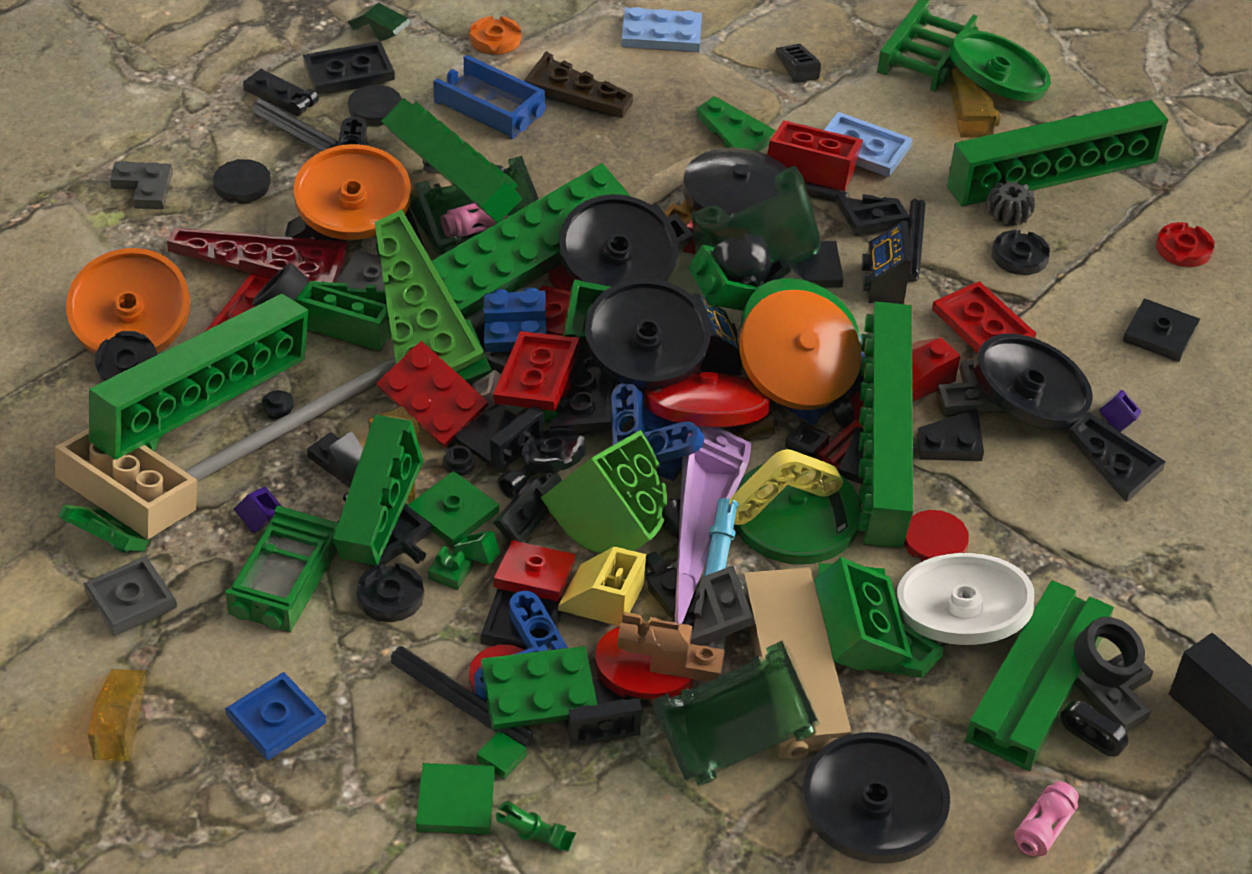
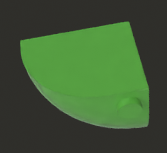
M640 430L590 458L543 495L541 499L546 504L550 514L555 517L560 526L573 540L583 547L601 554L612 547L635 551L652 539L661 529L664 522L662 510L667 505V492L665 483L660 484L656 468L660 466L657 457Z

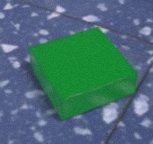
M498 731L478 751L476 758L477 762L484 766H495V773L506 779L527 756V748L501 731Z

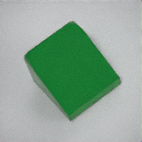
M491 530L466 535L452 549L454 554L460 551L463 552L466 558L485 564H491L500 554L496 537Z

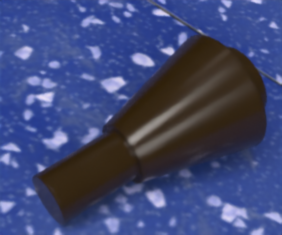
M769 411L764 418L740 425L737 431L731 434L746 441L775 435L777 422L774 415Z

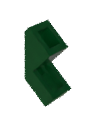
M381 3L364 8L347 21L352 30L369 24L379 41L396 36L411 24L409 18Z

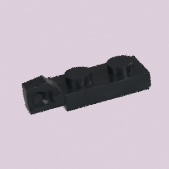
M557 472L549 475L545 474L541 479L538 476L534 477L494 520V525L509 543L512 540L523 542L549 512L541 497L562 481Z
M654 551L646 555L645 572L647 574L645 575V580L648 583L649 592L673 622H675L677 568L672 564L665 565L664 560ZM696 591L693 594L682 623L692 626V630L696 619L694 615L695 605L700 598Z

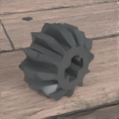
M1005 180L1003 184L995 183L994 188L990 190L987 197L988 214L994 216V221H1003L1005 225L1012 223L1017 226L1019 222L1027 223L1036 205L1034 191L1028 190V185L1026 184L1019 185L1017 181L1010 183Z

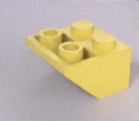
M612 547L580 564L558 605V610L620 626L623 612H631L644 586L646 554Z

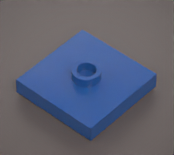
M282 672L225 708L226 716L267 761L326 724L325 714L285 672Z

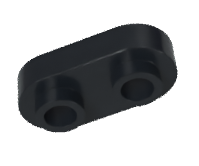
M1071 701L1060 714L1063 726L1070 733L1107 756L1116 757L1120 755L1129 743L1126 731L1121 724L1105 717L1087 703Z

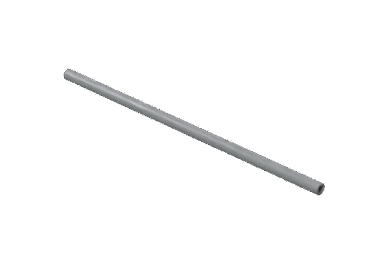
M522 287L514 292H523L526 288ZM484 308L465 318V320L470 319L474 329L485 323ZM395 356L184 471L196 478L197 482L372 387L396 365Z

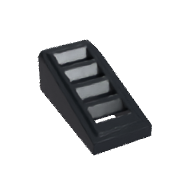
M800 43L776 48V54L795 83L814 80L820 77V61Z

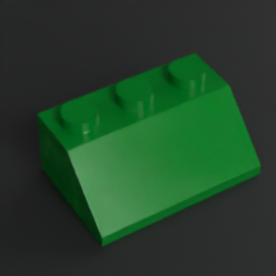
M840 557L814 579L834 662L862 671L904 663L912 659L889 576Z

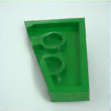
M713 96L697 107L696 116L713 134L719 135L724 140L723 145L726 148H744L760 152L769 145V140L776 132L775 129L716 96Z

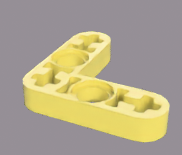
M781 450L775 453L730 498L729 504H731L732 500L739 503L734 524L741 525L754 519L787 485L825 497L837 492L842 487L843 479L836 467L793 450Z

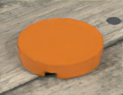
M487 16L478 19L471 25L469 38L471 45L476 50L495 55L505 54L516 49L520 45L522 35L520 26L514 20L500 16V19H493V16Z

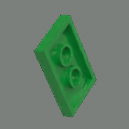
M586 646L481 659L480 665L492 730L568 720V709H575L583 705H597Z

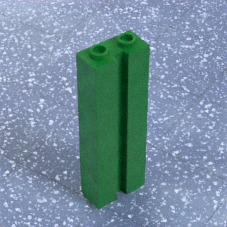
M1051 580L1036 605L1030 620L1022 629L970 719L965 742L1030 772L1055 727L1061 712L1074 692L1078 677L1083 675V671L1078 666L1074 655V643L1077 637L1096 619L1112 617L1114 607L1090 596L1085 601L1076 597V590ZM1095 637L1094 643L1096 648L1099 646L1102 637Z

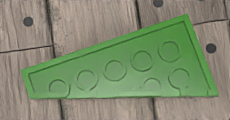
M402 209L376 221L375 229L395 363L397 364L420 341L426 344L455 372L485 358L481 346Z

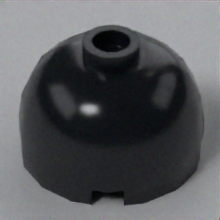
M744 234L745 239L736 241L735 237H731L714 248L711 253L728 281L758 287L768 277L772 262L766 240L762 237Z

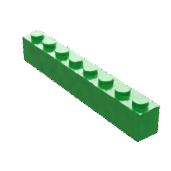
M403 98L381 121L401 142L495 222L499 223L522 199L514 190L518 185L506 173L504 174L480 152H477L466 141L464 142L454 131H451L443 122L439 121L429 111H426L417 101L411 104Z

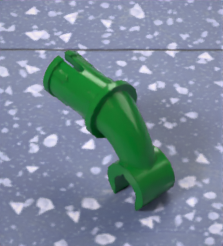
M505 801L498 808L505 812L507 816L496 813L497 822L518 832L519 838L524 841L532 839L543 842L557 850L569 853L576 832L565 830L566 826L554 823L553 826L542 821L537 813H528L514 805L511 801Z

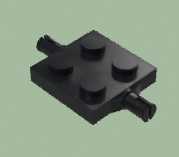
M346 492L343 495L344 502L346 501L348 492ZM406 503L378 565L388 563L404 553L416 564H419L420 561L422 562L426 557V553L415 544L431 534V525Z

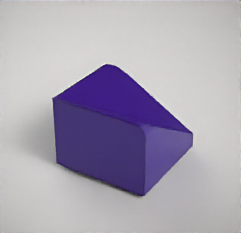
M1119 390L1099 408V412L1119 432L1136 421L1141 414V410L1124 390Z
M264 486L248 494L233 510L253 533H256L270 523L274 516V510L277 506L281 505Z

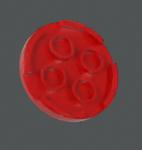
M620 626L607 632L597 644L594 665L596 674L609 690L623 698L629 695L650 699L651 703L664 702L683 695L694 684L695 679L650 672L651 656L630 653L617 648Z

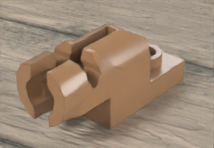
M623 612L617 648L630 653L651 656L650 672L719 683L725 650L690 644L692 626L663 621L650 616L648 622H644L641 617L642 615Z

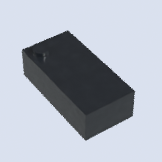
M1212 632L1184 651L1169 695L1252 767V665Z

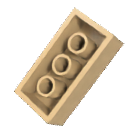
M88 428L55 446V477L147 540L196 511L197 479L145 445L115 460L89 442Z

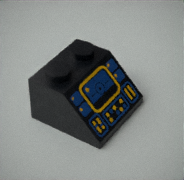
M908 221L899 222L871 240L868 244L867 254H862L861 271H866L863 274V291H868L869 303L904 304L911 266Z
M693 294V297L704 308L711 329L709 348L700 366L701 371L734 376L740 375L742 361L735 323H730L726 311L718 306L711 307L705 297L700 294Z

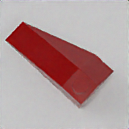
M941 337L921 340L912 344L913 402L937 391L940 384H951L956 381L961 355ZM860 387L848 398L855 412L854 415L850 416L852 421L855 419L859 420L860 409L864 407V401L859 399Z

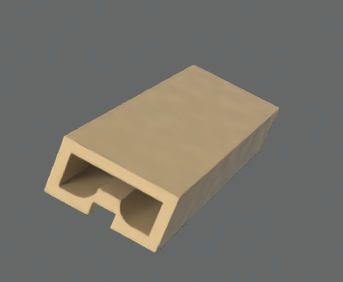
M811 568L744 573L742 590L755 625L749 627L777 758L801 759L806 757L809 751H820L828 743L851 734Z

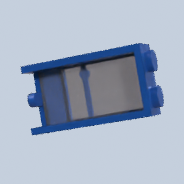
M469 55L463 57L464 75L459 79L458 72L451 69L447 74V83L438 78L434 80V103L439 105L443 103L449 108L452 107L454 110L509 135L510 139L525 131L532 122L544 114L546 109L545 90Z

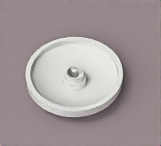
M954 553L927 559L907 571L897 588V604L904 622L914 631L927 638L957 645L985 644L1006 638L1027 624L1034 611V587L1029 577L1022 570L1005 560L984 554Z

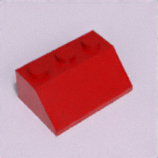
M783 120L769 140L767 155L785 165L794 178L799 179L800 182L818 184L827 188L845 191L852 179L863 140Z

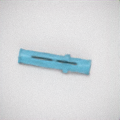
M727 498L717 500L718 505L714 525L709 528L711 541L704 576L726 568L730 542L735 539L736 534L733 526L739 503L735 500H732L731 504H729L730 499Z

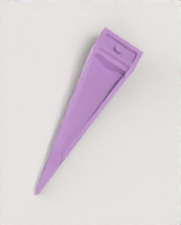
M697 426L704 434V443L696 453L683 456L674 623H683L706 564L711 541L709 528L714 525L718 505L717 500L720 498L730 499L736 493L749 464L752 443L719 427Z

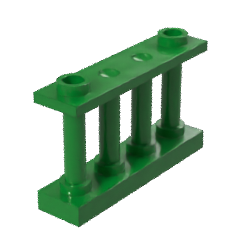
M918 0L880 50L877 72L887 75L892 67L899 65L932 76L930 90L935 92L941 83H946L950 70L955 65L949 52L954 38L923 29L922 27L930 25L955 34L967 30L979 31V27H976L978 16L972 15L964 26L931 15V12L928 11L930 0ZM920 38L949 49L945 53L912 42V40ZM911 52L938 61V64L933 66L903 56L902 54Z

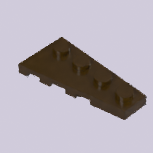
M547 51L524 79L525 82L545 90V96L607 113L611 116L623 118L633 104L632 93L607 81L598 82L594 79L593 74L587 71L580 73L573 69V64L565 60L558 62L553 59V54Z

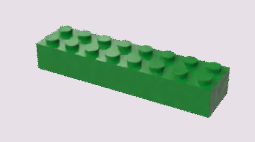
M1152 100L955 142L947 187L961 207L987 201L988 194L994 188L995 183L1003 184L1005 180L1010 183L1017 181L1019 185L1026 184L1028 185V190L1034 191L1157 163L1168 118Z
M603 163L432 261L464 318L484 308L485 294L493 293L497 289H504L508 293L514 292L560 266L562 263L559 254L561 229L569 213L579 204L602 195L617 194L630 196Z
M280 294L90 388L89 442L117 460L304 361L308 309L286 295Z
M874 302L872 314H866L864 331L867 334L862 333L860 340L861 352H864V357L861 358L860 376H864V382H861L859 399L864 401V407L860 409L859 426H864V433L861 432L859 439V451L863 452V458L860 459L859 477L863 478V485H860L858 503L863 504V512L860 511L858 531H864L865 545L903 548L913 514L912 305Z

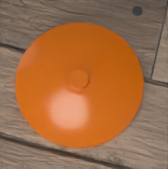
M340 145L323 150L304 163L295 178L294 200L299 215L312 229L332 238L359 240L377 236L375 229L376 221L401 209L406 214L411 201V184L406 169L391 154L367 145Z
M141 248L114 250L89 262L74 278L66 299L67 319L75 337L86 349L95 355L104 340L107 338L109 340L121 331H136L146 335L154 344L157 353H159L180 335L187 323L191 307L190 292L179 268L167 257Z
M784 290L762 299L748 314L742 325L739 337L740 358L750 380L765 396L789 408L813 410L836 402L850 389L860 370L862 358L861 345L858 334L850 319L833 302L812 292Z

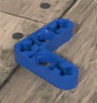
M621 383L614 389L611 398L613 445L640 430L652 449L658 440L665 439L663 449L655 453L659 463L691 455L702 447L704 434L694 423L689 421L645 432L643 393L634 384ZM635 419L634 427L628 432H623L624 424L628 420Z
M520 591L511 597L509 615L528 648L516 654L547 651L550 647L551 650L568 648L536 594L530 591ZM524 605L526 609H530V619H528L526 610L523 607L519 608L520 606ZM536 628H542L549 634L544 638H535L530 632ZM480 667L475 672L474 689L478 696L487 700Z

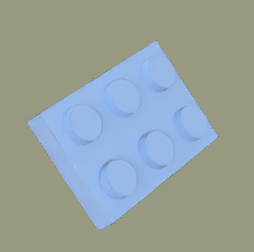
M640 7L625 8L621 47L699 52L702 13L669 11L667 9H642Z
M840 112L834 116L824 129L862 139L863 143L856 165L890 177L910 150L913 138Z

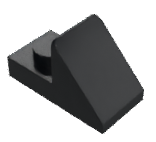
M351 431L341 438L330 432L307 448L308 458L349 488L351 487L363 448Z

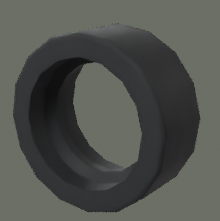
M289 263L267 282L254 298L252 305L256 307L280 294L295 300L305 288L309 279L296 266Z
M1100 617L1091 622L1079 634L1074 643V655L1080 669L1095 683L1106 687L1121 686L1140 671L1145 662V648L1140 636L1127 623L1113 617ZM1095 637L1108 639L1117 646L1122 653L1124 667L1111 665L1102 658L1094 643Z

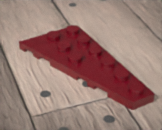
M174 228L167 240L168 252L272 278L287 264L292 263L309 279L308 282L336 283L348 253V242Z

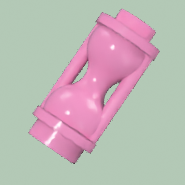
M475 204L448 210L446 214L441 216L442 229L447 237L459 238L485 231L497 224ZM477 208H478V210H477L476 212H474V213L468 212V211H470V210H474V209H477ZM475 224H482L481 226L472 228Z
M1056 781L1053 785H1048L1014 833L1017 845L1023 853L1029 856H1044L1049 851L1078 807L1077 801L1079 796L1072 786L1062 781ZM1039 810H1040V812H1041L1040 817L1035 818V816L1037 815V813H1038ZM1057 823V825L1052 831V824Z

